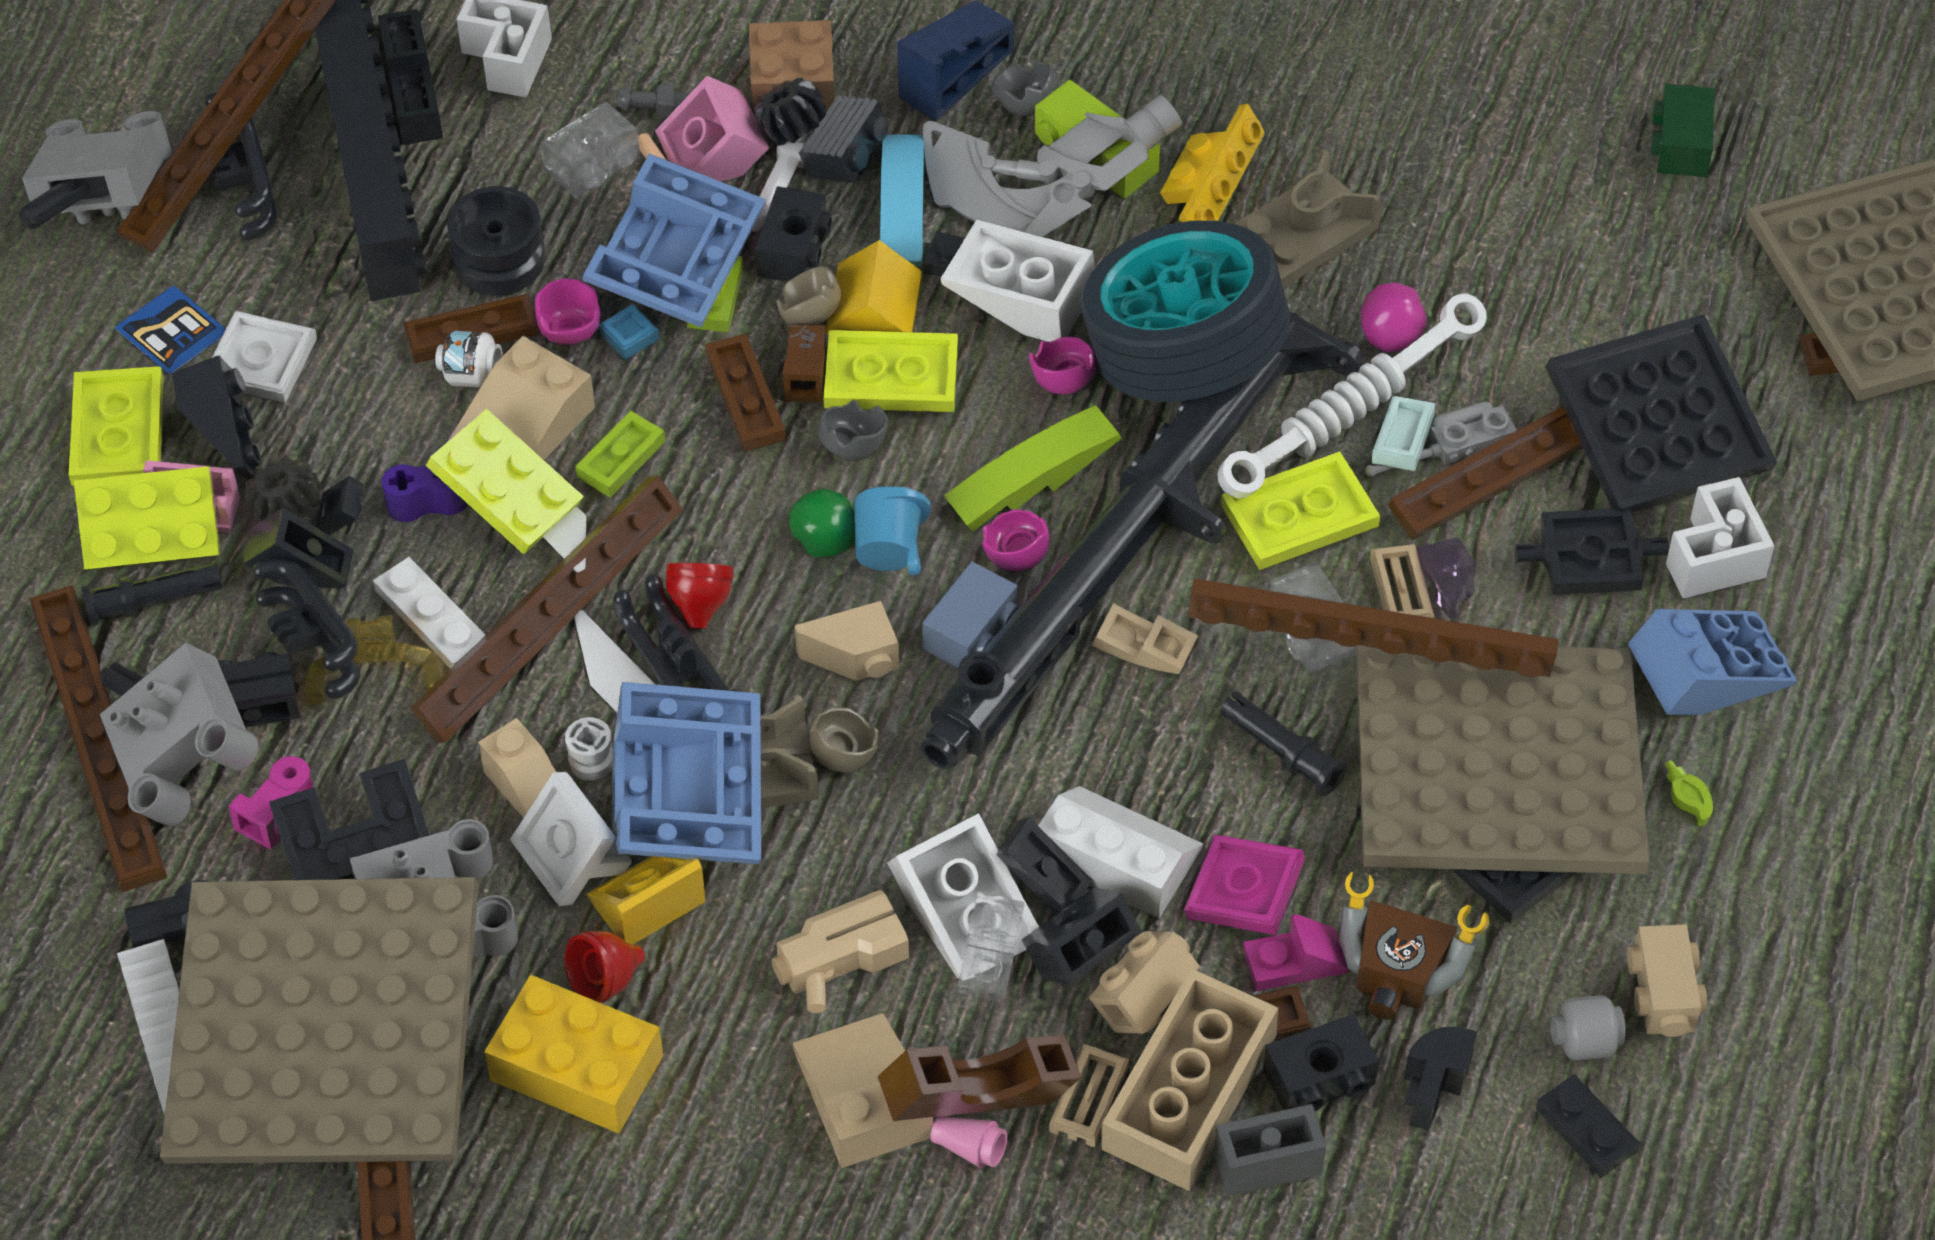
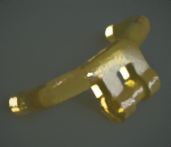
M392 615L378 616V620L361 621L360 618L346 619V624L354 633L359 645L357 655L354 658L357 663L401 660L424 667L425 692L443 677L442 661L435 652L411 644L396 642ZM375 638H379L378 640H366V641H364V639H375ZM325 656L314 661L306 673V702L310 705H319L324 701V677L334 672L324 668L323 658Z

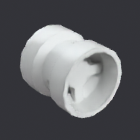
M593 717L581 718L573 722L565 734L568 762L572 773L579 779L586 781L604 778L613 768L612 736L608 725L602 720Z

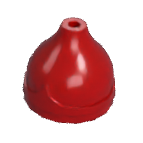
M708 563L667 564V591L672 601L683 613L688 628L706 629L712 616L726 602L734 578L733 566Z
M608 931L581 932L569 939L565 948L564 965L566 976L575 993L603 1003L621 993L630 984L635 970L644 962L645 954L639 945L629 944L614 933Z

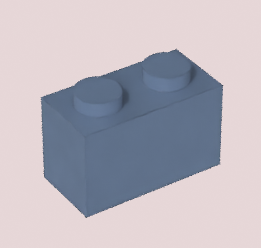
M971 562L922 623L923 649L958 668L965 656L981 652L1020 608L1017 605V585Z

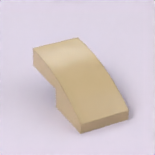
M1113 603L1092 646L1140 666L1179 674L1198 635L1159 615L1153 624Z

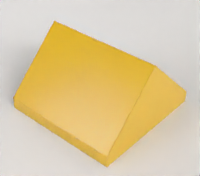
M880 240L838 263L836 280L841 290V299L836 312L827 320L826 334H829V330L913 332L922 281V271Z
M650 856L587 893L590 902L614 934L632 945L706 902L702 866L697 858L683 859Z

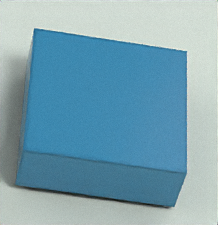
M634 304L599 325L600 335L624 360L659 340V330Z

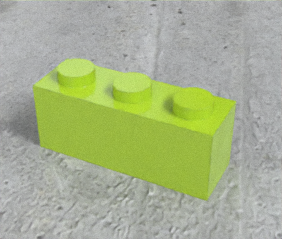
M1069 79L1035 105V134L1044 144L1051 145L1087 118L1085 116L1087 112L1109 117L1121 116ZM1118 139L1088 162V164L1103 166L1132 143ZM1157 143L1147 151L1148 159L1109 189L1125 199L1159 172L1160 144Z

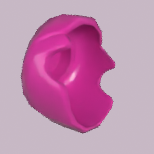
M562 278L547 283L536 295L535 312L538 328L542 335L558 345H575L590 339L600 325V307L597 293L593 287L581 280Z
M1396 282L1379 285L1366 294L1360 309L1362 329L1371 345L1387 353L1403 351L1425 334V328L1427 327L1426 312L1420 302L1418 293L1411 287Z
M1061 337L1051 342L1043 340L1036 355L1029 353L1030 365L1038 385L1050 393L1060 395L1076 393L1090 382L1097 370L1098 361L1093 348L1078 337Z
M1014 509L999 514L989 525L984 526L983 542L981 544L988 559L998 568L1006 571L1020 572L1034 568L1043 560L1049 547V529L1045 520L1039 518L1033 512Z

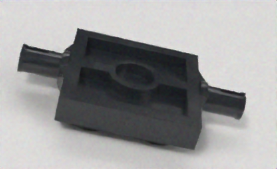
M1630 508L1622 511L1618 509L1542 512L1541 514L1542 542L1540 544H1515L1514 551L1516 563L1543 562L1544 567L1549 573L1552 595L1640 591L1644 580L1641 569L1642 556H1668L1669 542L1667 537L1641 539L1640 534L1633 526Z

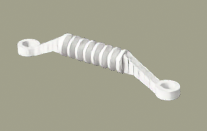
M1469 294L1453 296L1441 310V322L1393 358L1383 353L1373 357L1371 364L1366 363L1360 367L1359 373L1353 372L1349 374L1346 382H1338L1335 384L1333 391H1325L1321 396V400L1315 399L1309 403L1308 409L1302 408L1297 411L1296 418L1290 417L1283 421L1281 425L1283 436L1256 453L1237 451L1230 454L1220 465L1217 473L1221 488L1232 497L1247 498L1253 495L1263 484L1266 469L1295 452L1301 457L1311 456L1315 452L1316 447H1323L1328 443L1329 438L1339 436L1341 428H1350L1354 420L1364 418L1367 411H1373L1378 407L1379 402H1386L1390 399L1392 393L1396 394L1403 390L1406 385L1404 373L1449 338L1467 340L1474 337L1486 322V310L1483 304L1476 297ZM1455 308L1466 310L1472 317V325L1465 326L1458 322L1454 314ZM1240 465L1245 467L1251 475V482L1249 484L1237 482L1232 475V466Z

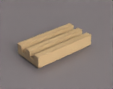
M1415 544L1371 549L1370 561L1383 610L1397 612L1383 560L1388 559L1402 610L1399 613L1434 618ZM1399 557H1406L1419 609L1412 610Z
M1083 1044L1076 1061L1081 1079L1062 1094L1050 1121L1049 1132L1059 1135L1060 1131L1067 1133V1138L1077 1141L1078 1137L1085 1139L1086 1145L1095 1148L1102 1132V1122L1113 1105L1129 1068V1059ZM1090 1060L1098 1061L1074 1120L1065 1119ZM1109 1065L1115 1067L1092 1123L1090 1127L1085 1126V1120Z

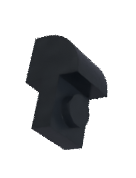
M1442 1027L1424 1034L1414 1043L1408 1054L1404 1079L1411 1081L1405 1099V1105L1413 1107L1410 1126L1429 1130L1441 1090L1461 1095L1473 1057L1477 1031L1462 1027Z

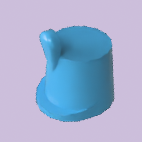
M876 487L859 493L854 500L857 560L864 566L879 571L900 570L908 566L910 575L920 574L921 564L917 547V535L919 525L924 523L930 515L931 503L928 498L916 490L905 487Z

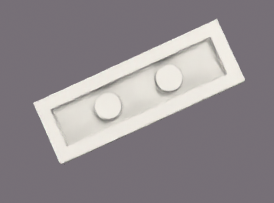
M410 557L373 580L375 591L450 669L485 636Z

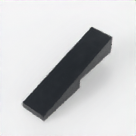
M418 9L378 15L402 145L443 139L440 115Z

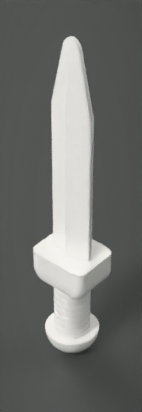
M815 129L811 130L807 137L803 136L795 143L789 141L785 145L777 146V162L759 196L766 199L765 206L752 229L753 232L759 231L764 225L776 187L787 188L796 168L804 167L799 152Z

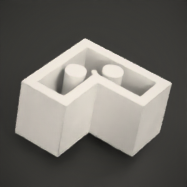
M465 0L457 18L462 53L483 57L487 90L526 98L552 40L548 5L522 0Z
M1740 477L1698 487L1690 518L1694 527L1673 532L1666 565L1682 598L1766 578L1774 544Z

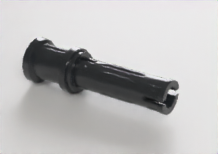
M213 561L201 566L156 575L151 578L132 581L131 578L121 577L116 584L95 589L84 586L81 589L90 625L95 626L98 625L100 619L125 613L128 617L136 616L135 613H139V608L203 592L221 590L223 586L217 562Z
M1239 691L1231 693V697L1235 701L1229 696L1225 699L1220 709V715L1229 719L1265 747L1280 756L1288 772L1291 774L1299 773L1315 785V791L1322 796L1330 794L1340 784L1347 771V762L1341 758L1333 759L1317 747V741L1312 737H1299L1249 701Z

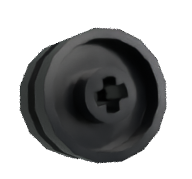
M490 186L468 193L461 197L452 207L447 221L452 259L456 275L466 287L481 294L500 296L522 290L532 284L541 274L546 259L541 217L536 203L527 194L512 187Z

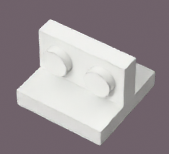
M567 772L552 773L510 839L558 906L572 905L590 878L617 876L625 872L632 863L627 854H618L615 844L616 836Z

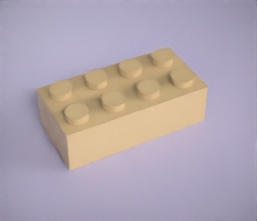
M1191 968L1102 1122V1150L1190 1191L1215 1146L1216 1125L1228 1123L1264 1058L1265 1045L1272 1043L1276 1037L1278 1007Z

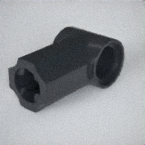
M191 881L180 886L176 890L175 896L124 908L133 948L162 939L165 942L180 938L185 939L192 882L210 881Z

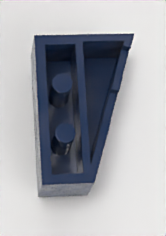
M975 0L897 41L899 99L935 121L940 119L1014 51V22Z

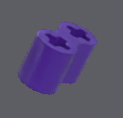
M399 464L389 468L382 476L386 509L389 516L396 521L411 522L428 513L455 515L462 512L468 506L460 496L426 466L413 467L407 464Z

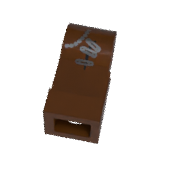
M790 325L787 357L783 368L784 401L823 403L826 375V325ZM794 380L816 381V386L809 390H801L793 382Z

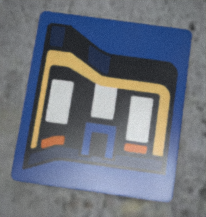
M171 286L115 327L118 332L158 366H161L168 374L173 373L219 340L226 330L175 286Z

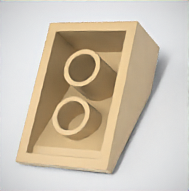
M522 336L495 363L449 440L484 410L488 409L538 456L545 460L595 408L591 375Z
M883 1013L792 1043L793 1050L841 1168L931 1138L933 1117L900 1121L892 1120L877 1076L905 1050Z

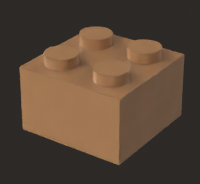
M831 20L749 23L753 115L755 116L756 114L754 107L757 103L761 102L762 95L772 91L773 86L778 87L785 80L791 82L795 78L801 77L804 80H810L813 86L817 87L823 97L822 101L826 106L825 112H827L835 100Z

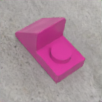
M1298 914L1292 915L1290 933L1246 941L1243 945V954L1255 992L1348 972L1335 928Z

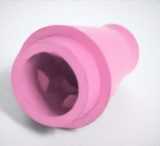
M938 1116L932 1126L931 1141L942 1145L979 1168H984L986 1165L996 1167L1006 1149L1007 1131L999 1128L996 1121Z

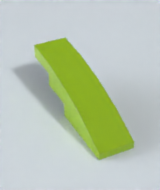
M1095 405L1050 426L1016 445L980 468L944 496L969 529L974 532L1007 505L1011 510L1018 509L1047 485L1054 492L1122 439V437Z

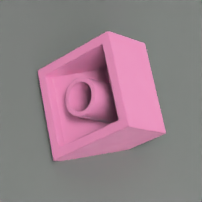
M706 76L655 130L668 161L721 182L743 176L769 149L763 134L757 126L758 123L743 91L709 76Z

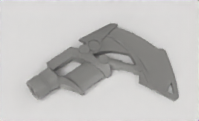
M1161 94L1127 120L1122 117H1109L1087 112L1085 114L1087 118L1048 147L1046 145L1042 146L1038 150L1037 162L995 159L989 155V142L937 122L928 121L923 125L926 168L933 198L938 208H952L973 222L980 220L1043 237L1091 207L1092 204L1083 199L1090 198L1095 190H1108L1148 159L1147 151L1160 142L1163 137L1168 136L1180 127L1182 121L1173 106ZM933 134H939L941 136L933 147L932 136ZM1118 139L1132 143L1103 166L1088 164V162ZM1003 174L1016 176L1019 179L1043 181L1046 185L1031 189H1010L999 186L994 175Z

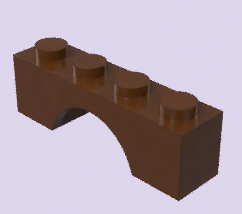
M1065 1034L1025 1038L997 1053L968 1060L952 1059L947 1045L906 1049L877 1076L893 1121L1049 1105L1081 1079Z

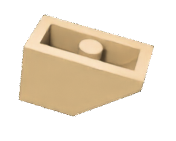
M881 601L795 625L796 652L799 659L855 681L869 677H882L890 671L899 669L898 641Z
M516 718L478 743L484 773L524 818L552 773L556 771L542 746Z

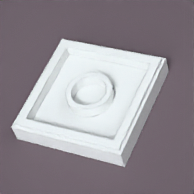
M235 311L212 358L220 355L231 368L236 367L239 370L245 383L246 391L243 392L244 394L286 403L317 340L316 331L313 328Z

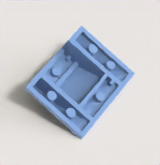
M649 153L633 182L630 205L607 247L599 245L583 274L582 280L702 328L765 206L766 199Z
M622 682L613 744L612 832L616 836L615 844L618 854L683 859L697 858L698 860L760 864V693Z

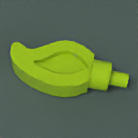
M1672 760L1666 762L1665 767L1669 771L1667 778L1672 784L1671 798L1673 803L1678 808L1695 815L1699 826L1706 825L1713 811V801L1707 786L1698 777L1691 774L1687 775L1682 766L1676 767Z

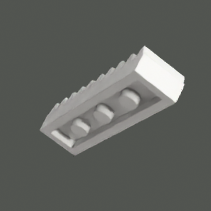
M162 939L117 953L165 1116L179 987L165 941Z

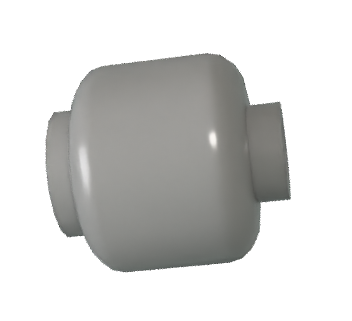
M1603 995L1566 999L1561 1005L1559 1016H1552L1551 1018L1554 1045H1562L1567 1057L1574 1061L1603 1059L1613 1056L1617 1046L1623 1045L1625 1042V1020L1621 1007L1614 1006L1612 1001Z

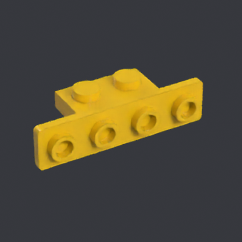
M1249 104L1239 105L1226 131L1198 133L1191 135L1160 191L1167 205L1186 203L1179 217L1180 222L1219 221L1264 136V129Z

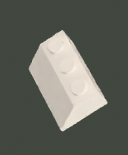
M1081 786L1058 795L1038 825L1092 880L1089 886L1119 892L1123 895L1127 904L1157 918H1160L1203 849V843Z

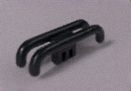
M217 92L207 95L205 99L207 106ZM253 117L249 119L239 133L241 142L231 144L211 172L214 187L219 190L252 183L255 192L254 196L238 202L234 209L236 215L241 218L250 217L260 212L259 218L240 227L239 234L245 240L263 236L273 227L277 219L272 186Z
M273 558L255 564L253 567L255 577L259 579L274 576L285 577L296 588L275 586L262 589L256 595V602L262 607L285 604L292 608L272 615L267 621L269 629L275 633L278 641L283 644V647L289 654H296L320 645L327 653L323 658L324 668L329 671L339 669L342 673L340 678L326 685V695L331 699H338L352 692L359 684L361 672L357 662L354 660L359 645L351 629L305 570L297 563L287 559Z
M650 575L646 578L645 589L651 607L660 621L658 625L659 647L656 646L639 621L634 611L630 594L625 590H619L614 594L613 603L615 611L624 631L661 685L685 687L682 683L698 676L707 689L740 692L737 689L729 690L673 610L666 597L662 579L658 575Z

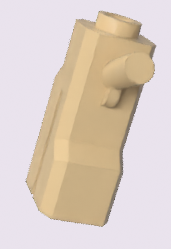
M880 889L807 919L801 933L777 942L778 956L772 958L771 961L780 984L785 985L789 983L795 994L806 990L807 1010L811 1013H821L826 1010V982L859 968L875 973L909 959V940L896 913L893 914V908L887 896Z

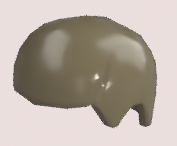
M821 266L803 272L788 281L782 288L784 304L780 299L776 303L781 317L789 325H820L836 312L841 299V290L832 270L826 266Z
M830 708L817 714L809 730V748L818 763L831 771L851 773L860 770L872 759L878 749V730L871 728L862 716L849 708Z

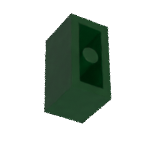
M1676 84L1664 85L1662 100H1654L1651 121L1652 125H1659V131L1653 130L1650 146V155L1657 156V173L1707 178L1713 151L1715 88Z

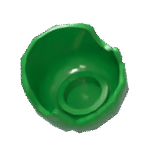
M821 488L802 495L790 508L788 525L792 537L795 541L799 540L803 544L809 555L814 557L834 556L848 550L855 542V510L848 498L842 493Z

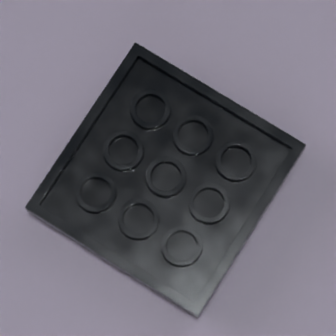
M1705 314L1553 357L1548 360L1545 366L1612 509L1622 511L1630 508L1631 512L1697 493V488L1700 486L1737 477L1743 479L1770 471L1777 463Z

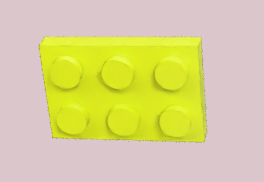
M829 330L824 408H830L831 406L842 407L848 402L856 400L859 407L864 410H871L874 406L878 405L883 410L954 412L958 334Z
M161 366L74 372L69 478L72 486H74L75 480L144 473L143 469L146 460L161 462L164 376Z
M488 409L484 410L436 451L426 464V467L523 554L537 544L546 533L576 506L578 507L584 498L581 493Z
M1340 451L1265 478L1257 491L1247 498H1235L1227 493L1221 494L1220 505L1259 570L1376 528L1380 522L1378 511Z
M210 466L74 481L84 570L221 554Z

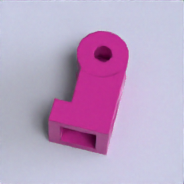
M295 756L281 758L272 765L269 774L270 778L263 783L251 798L240 793L229 805L234 830L272 850L279 842L280 836L269 801L313 788L310 777L311 772L307 762Z

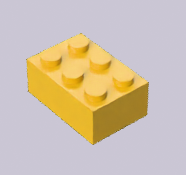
M530 975L484 1053L490 1081L619 1134L663 1057L660 1027Z

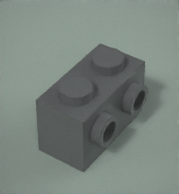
M1312 1104L1216 1125L1214 1156L1227 1196L1315 1177L1323 1173L1326 1145Z

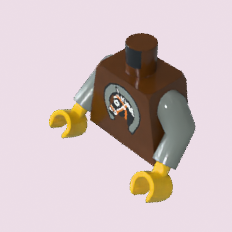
M1353 872L1347 876L1345 888L1350 895V903L1344 905L1339 941L1348 969L1358 974L1356 988L1361 992L1372 995L1368 1005V1010L1372 1015L1380 1019L1391 1020L1396 1016L1399 1004L1421 1008L1428 996H1438L1462 979L1476 946L1475 942H1473L1475 935L1483 933L1489 926L1487 913L1484 912L1481 922L1477 927L1469 928L1466 924V917L1470 913L1472 906H1464L1459 911L1457 917L1458 924L1462 930L1460 935H1456L1458 927L1372 900H1370L1368 908L1365 907L1364 900L1372 893L1374 888L1371 875L1369 874V887L1362 894L1353 892L1350 887Z

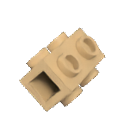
M1687 924L1639 927L1635 944L1628 946L1627 949L1628 970L1630 974H1637L1639 985L1634 990L1636 1015L1644 1016L1647 1034H1663L1668 1037H1677L1687 1032H1695L1700 1013H1706L1707 994L1704 984H1697L1695 971L1699 970L1700 965L1699 949L1696 942L1690 943Z
M1145 931L1139 934L1130 942L1128 946L1129 951L1119 963L1109 968L1101 976V984L1089 996V999L1115 1032L1144 1034L1154 1028L1161 1019L1160 1014L1174 999L1190 969L1192 968L1197 971L1200 968L1189 952L1190 947L1188 943L1175 932Z

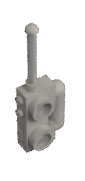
M1480 402L1442 414L1433 420V427L1430 432V440L1433 445H1430L1428 449L1422 450L1419 460L1431 456L1432 458L1440 456L1444 464L1454 463L1514 433L1517 429L1503 405L1493 408L1489 402ZM1378 464L1374 466L1368 465L1365 473L1368 477H1374L1375 474L1394 469L1395 467Z

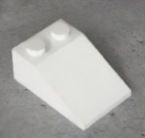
M976 220L942 275L941 283L1021 334L1051 342L1061 337H1067L1082 312L1080 307L1081 294L1089 275L1095 269L1092 250Z
M979 813L903 852L887 863L909 906L961 984L1027 950L1021 939L1038 928L1006 864L996 855L998 849Z

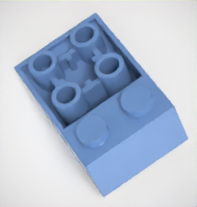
M1656 609L1628 643L1629 648L1667 715H1702L1793 686L1797 682L1787 664L1786 657L1778 649L1767 630L1766 623L1757 611Z

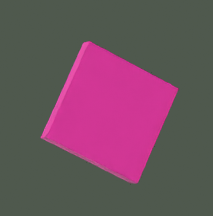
M1214 834L1184 909L1187 919L1276 935L1305 861L1303 850Z

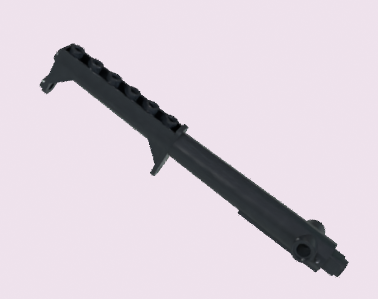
M1290 312V330L1283 347L1264 368L1248 380L1229 390L1205 398L1183 401L1178 409L1177 417L1172 423H1164L1160 427L1151 448L1147 452L1141 451L1135 457L1132 465L1127 466L1121 473L1118 496L981 652L971 653L961 660L958 667L957 681L936 704L930 714L933 726L929 729L926 739L921 744V751L926 759L941 769H949L951 766H956L966 753L975 754L978 757L983 753L1080 634L1082 621L1162 521L1209 543H1219L1226 535V527L1218 516L1201 505L1196 483L1281 376L1329 368L1348 376L1353 372H1358L1362 366L1363 354L1355 344L1350 342L1343 343L1305 321L1300 315ZM1205 524L1209 525L1213 530H1210Z

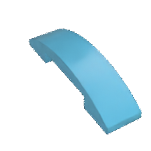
M886 134L882 141L880 241L915 267H923V135Z

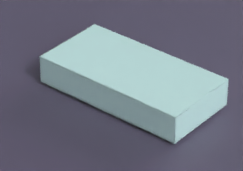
M1393 396L1373 449L1372 463L1415 471L1435 415V403Z

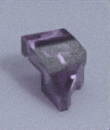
M1459 537L1417 548L1421 568L1434 584L1435 600L1449 619L1458 616L1460 613L1459 605L1463 599L1471 598L1475 592L1474 576L1476 575V564Z

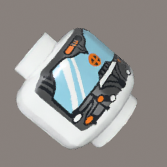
M452 331L447 336L444 345L440 344L437 347L435 362L437 369L443 371L444 378L450 385L481 388L495 363L503 356L500 344H495L493 337L489 333Z

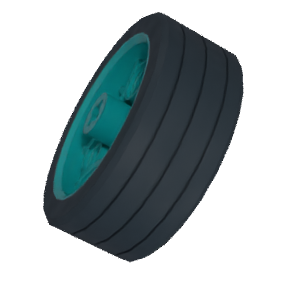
M1187 221L1169 224L1134 237L1120 245L1098 264L1089 275L1081 294V311L1102 376L1114 388L1129 396L1155 402H1181L1205 398L1229 390L1248 380L1274 358L1283 347L1290 330V311L1277 262L1270 245L1257 233L1247 228L1221 221Z

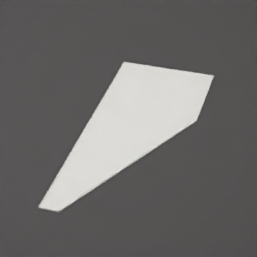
M577 506L543 536L563 558L567 557L586 538V515ZM586 558L573 568L577 573L585 569Z
M582 609L574 616L590 685L616 712H618L622 682L656 685Z

